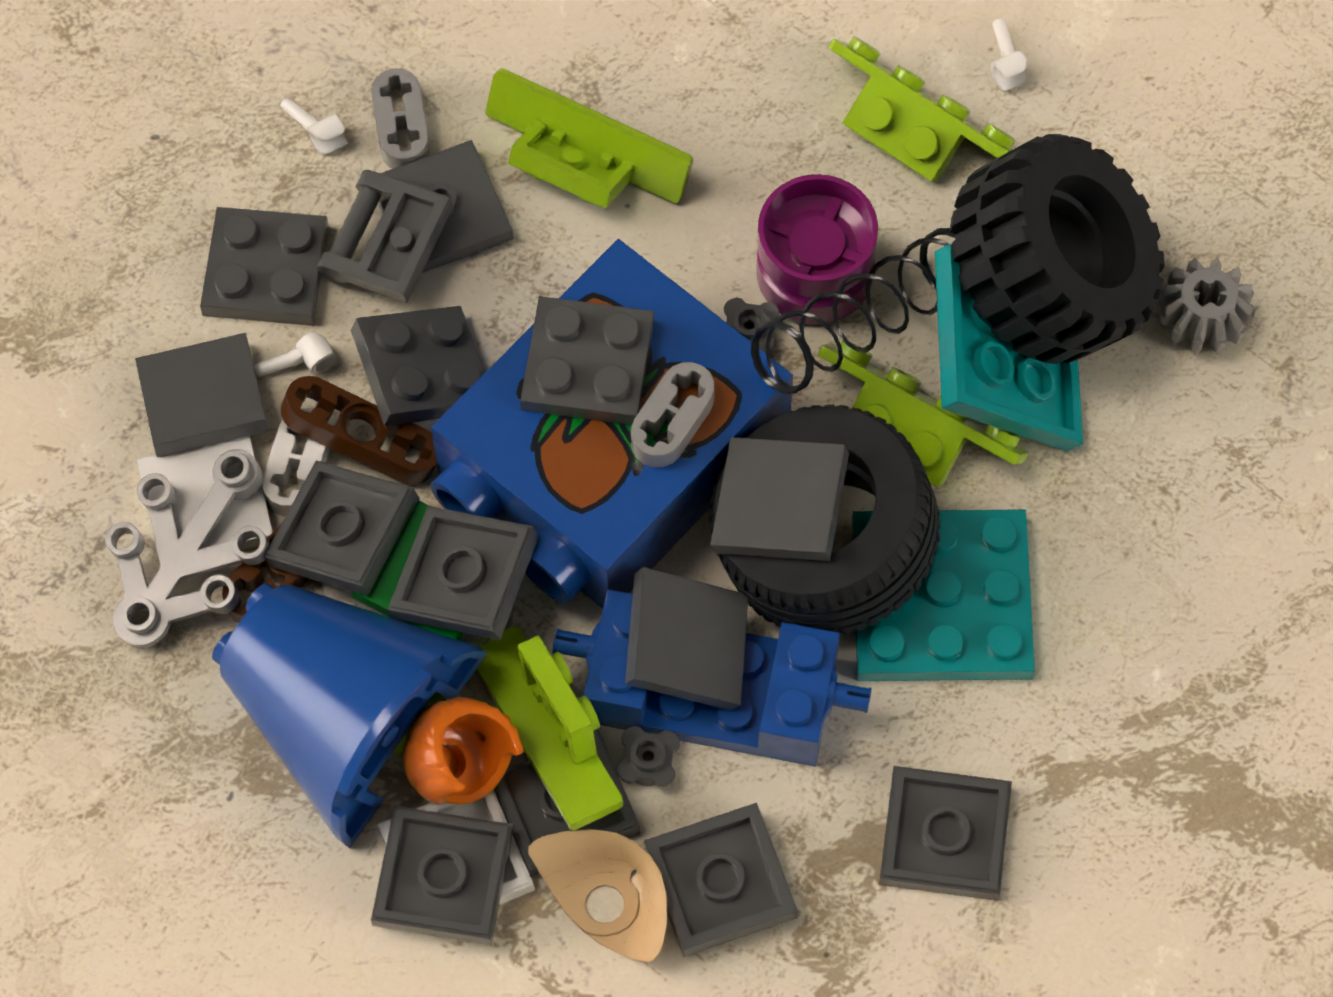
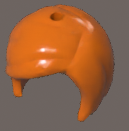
M454 697L446 701H438L418 715L406 734L402 756L405 774L419 795L436 805H441L444 802L463 805L486 797L504 776L511 762L512 754L515 756L520 755L524 749L518 735V729L511 723L508 715L486 702L466 697Z

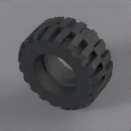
M1062 134L1037 136L975 170L968 177L966 184L961 187L954 204L956 210L953 211L951 217L950 233L955 234V240L951 245L953 261H957L960 264L961 274L958 278L963 291L969 290L975 302L972 305L973 309L980 319L987 318L993 326L990 331L1003 342L1011 341L1014 351L1030 358L1035 357L1036 360L1045 363H1071L1080 360L1140 330L1142 324L1147 322L1153 314L1164 283V279L1159 276V273L1162 272L1165 266L1164 251H1160L1157 244L1161 236L1157 223L1151 222L1147 209L1150 208L1143 194L1138 195L1132 186L1134 180L1125 169H1118L1113 164L1114 158L1103 149L1095 148L1092 150V143L1081 138Z

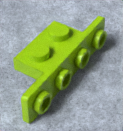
M853 36L849 43L833 38L827 47L870 75L842 124L931 182L937 183L965 137L996 158L1013 150L1011 148L1016 141L1013 137L990 123H987L984 130L966 120L971 112L968 108L945 94H942L937 101L921 91L926 83L923 79L900 65H897L894 72L890 71L877 62L881 53L859 38Z
M500 68L494 73L485 113L488 117L524 133L512 145L508 164L529 173V175L538 180L551 183L576 195L585 202L593 203L604 209L611 204L629 182L673 203H678L683 198L693 164V157L690 154L504 68Z
M842 340L843 360L840 369L865 382L852 408L862 409V412L868 411L874 414L875 417L886 420L887 424H892L898 432H901L919 456L931 485L937 488L943 486L967 439L1013 465L1025 462L1029 452L1017 445L1021 439L1019 435L991 425L985 428L967 417L942 409L941 395L938 400H935L919 391L918 389L922 383L920 380L895 367H891L889 373H886L869 363L873 356L870 352H856ZM822 345L817 355L834 365L839 356L837 345Z
M513 626L503 631L500 640L488 638L475 644L488 653L476 669L477 673L500 712L508 715L511 723L518 729V735L526 756L571 830H577L622 808V795L597 755L593 731L600 728L598 717L588 698L582 696L577 699L571 690L570 685L573 684L572 675L562 655L559 652L550 655L539 635L527 640L523 631L518 626Z

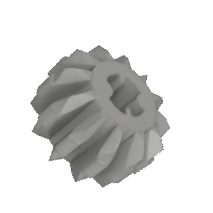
M1194 257L1188 262L1186 271L1174 268L1169 274L1168 285L1162 288L1158 299L1159 306L1163 308L1160 312L1159 321L1161 327L1173 328L1171 334L1173 345L1189 339L1192 341L1191 349L1195 355L1201 351L1203 344L1208 343L1218 355L1224 350L1227 341L1238 344L1243 339L1246 330L1244 326L1252 323L1255 309L1250 304L1254 294L1252 285L1239 284L1242 275L1239 267L1225 273L1221 271L1219 257L1210 263L1209 268H1204Z

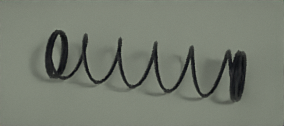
M938 228L926 235L925 238L918 239L908 245L902 255L888 256L874 265L870 273L852 275L842 282L836 292H825L816 295L808 301L803 311L785 312L774 321H769L757 328L751 339V356L754 367L761 379L778 392L796 394L809 385L813 377L814 365L827 372H834L840 368L843 353L836 333L825 321L812 313H808L812 305L822 298L834 297V323L846 345L856 352L867 353L873 349L876 342V329L869 313L859 302L848 295L842 294L845 287L855 280L867 278L865 287L866 302L871 316L882 329L889 333L900 334L907 328L909 311L905 300L913 310L921 315L931 316L936 313L937 301L930 310H921L911 302L903 286L902 269L904 261L916 265L922 269L929 284L936 289V279L929 268L927 260L928 245L936 243L946 246L949 244L948 242L934 237L937 235H947L955 238V234L950 233V228ZM919 245L920 263L913 258L907 257L910 251ZM899 261L897 273L902 295L893 284L875 275L877 270L888 262ZM872 280L880 281L888 286L899 297L905 315L904 322L899 328L887 327L875 315L870 300ZM839 298L854 304L866 316L872 333L870 344L866 347H856L842 333L837 314ZM801 316L799 324L800 333L793 326L782 321L788 317ZM806 317L822 324L833 336L839 355L836 364L833 366H823L812 356L811 349L804 338ZM775 328L787 332L796 340L803 352L806 363L805 376L798 386L788 385L774 369L770 357V341ZM767 329L768 333L765 342L766 358L770 370L777 381L768 374L759 354V340Z

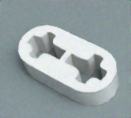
M301 408L308 413H311L313 410L311 408ZM282 419L263 475L262 487L268 506L275 513L285 517L300 490H292L289 498L281 497L280 489L277 485L286 486L293 469L297 470V480L301 489L315 461L327 463L331 449L312 439H308L303 454H297L298 447L294 435L301 434L290 429Z

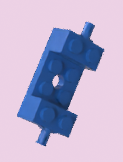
M607 589L601 620L592 631L591 636L564 631L557 628L552 648L553 654L559 652L563 655L587 659L588 677L583 696H586L592 704L600 726L621 730L637 726L646 733L655 734L668 730L674 732L679 741L816 767L825 719L830 714L832 706L863 711L864 713H867L872 688L837 682L836 663L840 633L782 622L778 639L746 633L741 705L731 711L625 684L633 594Z

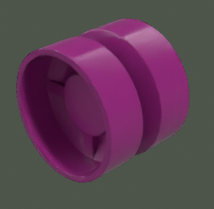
M812 174L787 181L775 189L767 198L758 220L757 281L766 301L773 303L778 308L780 314L789 311H803L808 301L816 295L825 292H836L842 282L852 275L870 273L875 265L878 220L875 210L866 195L856 186L841 178ZM867 278L850 283L845 287L842 294L850 296L862 305L866 299L865 287ZM834 297L822 298L812 305L808 313L816 315L826 323L834 322ZM839 298L837 306L838 320L850 315L858 307L845 299ZM801 316L788 318L800 322ZM805 318L806 324H820L812 318Z

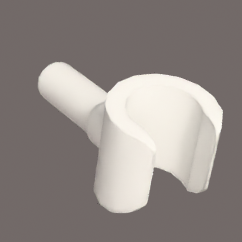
M997 19L993 22V27L1002 58L991 62L990 66L997 86L1001 91L1005 92L1026 82V74L1024 72L1026 57L1022 51H1016L1015 46H1013L1006 21L1004 19Z
M287 97L281 102V109L303 126L308 132L317 152L321 155L329 154L348 144L347 139L342 134L345 131L344 126L336 114L318 122L313 115H310L291 98Z
M312 332L306 334L298 341L296 349L256 363L254 367L257 376L262 377L305 362L313 375H319L332 369L338 363V358L325 337Z

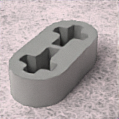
M399 68L383 71L375 78L372 84L371 95L381 155L384 162L393 169L429 156L430 144L421 87L417 77L411 72ZM401 89L404 110L394 112L390 97L391 90ZM407 128L411 150L400 151L397 130Z
M682 362L672 366L665 373L635 417L631 426V447L636 459L642 464L652 468L666 467L673 464L681 456L710 413L714 404V379L705 367L694 362ZM691 383L697 384L698 396L700 398L690 395L686 398L680 409L676 408L678 403V387L687 389ZM666 421L670 422L667 429L669 444L659 441L654 447L648 446L646 431L650 434H656Z

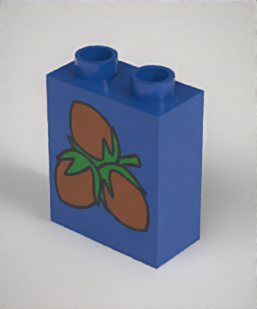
M619 238L558 299L654 311V327L640 410L665 373L672 366L682 362H694L702 365L711 373L714 379V404L681 456L673 464L666 467L652 468L636 459L632 451V425L521 411L520 399L534 324L431 427L439 476L430 484V488L441 506L447 510L533 526L539 534V538L525 573L528 578L546 595L561 604H568L581 591L602 609L607 589L630 593L633 590L634 573L643 567L653 569L710 508V498L712 497L711 492L713 486L717 483L716 477L722 471L721 467L727 459L730 438H747L748 434L756 430L759 425L771 421L777 415L780 416L784 412L791 411L792 394L778 392L761 379L752 360L751 341ZM759 348L763 366L768 374L777 381L770 370L766 353ZM771 358L777 374L784 382L792 386L793 374ZM691 383L687 389L678 387V403L676 408L680 409L686 398L690 395L700 398L698 396L697 384ZM666 421L656 434H650L646 431L648 446L654 447L659 441L669 444L667 429L670 422Z

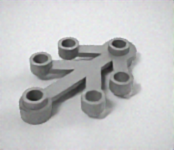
M233 449L218 457L212 470L215 483L180 537L172 505L176 498V491L173 485L164 475L158 473L148 474L140 480L137 486V496L149 510L161 566L149 586L140 558V554L145 546V540L141 532L129 522H118L107 531L105 537L106 546L118 559L125 593L124 598L117 604L114 610L113 626L117 635L128 645L138 648L150 647L160 642L166 636L171 623L209 612L226 614L237 606L240 598L239 590L231 579L224 575H213L207 578L198 592L172 598L171 596L184 579L243 562L248 565H257L265 560L264 555L270 546V541L263 531L256 526H244L234 534L231 541L203 548L231 502L252 497L262 485V469L255 458L247 451ZM235 463L243 464V471L239 476L235 478L226 477V471L230 466ZM158 485L165 486V492L161 498L154 501L148 500L149 491L153 487ZM133 534V542L128 548L117 549V541L122 535ZM255 537L260 539V545L256 551L252 553L242 552L243 544L248 539ZM222 586L229 588V593L225 600L218 603L211 601V595L216 588ZM149 609V618L145 623L141 625H134L132 623V618L137 611Z

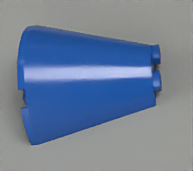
M265 583L260 585L249 597L246 604L247 613L234 631L226 633L217 642L212 653V659L220 665L222 679L333 835L344 845L351 848L385 800L369 788L373 779L433 694L436 692L447 699L457 697L488 653L479 646L293 585H282L274 588Z

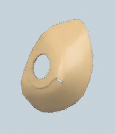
M587 829L562 831L542 836L528 846V854L552 895L568 917L585 934L606 948L633 960L652 962L656 959L664 944L667 928V894L661 871L653 858L634 840L616 832ZM637 870L635 876L631 877L632 871ZM602 886L612 887L619 891L624 901V908L620 916L614 921L607 923L594 920L586 910L588 895L594 889Z

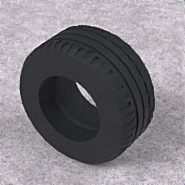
M834 404L823 407L812 405L806 408L805 406L798 408L796 411L784 412V414L777 415L771 421L759 425L756 430L751 431L747 438L845 444L849 457L844 485L869 492L876 497L873 514L864 530L852 542L832 552L830 561L717 553L738 592L743 593L748 598V605L759 616H763L770 623L774 622L780 628L781 623L784 622L844 633V635L852 633L855 629L860 631L866 629V626H873L879 623L881 618L886 619L891 616L893 611H898L903 606L902 603L908 602L913 597L912 593L919 590L922 585L921 581L927 578L929 574L928 569L932 568L934 563L933 556L937 554L939 548L937 543L940 541L939 529L941 520L939 518L940 513L936 497L917 453H915L911 443L892 424H887L886 420L875 417L874 414L868 411L862 412V409L853 407L849 409L848 406L844 405L835 407ZM726 461L721 467L722 471L716 477L717 483L713 486L711 492L712 497L709 504L711 510L709 511L708 518L711 534L713 533Z

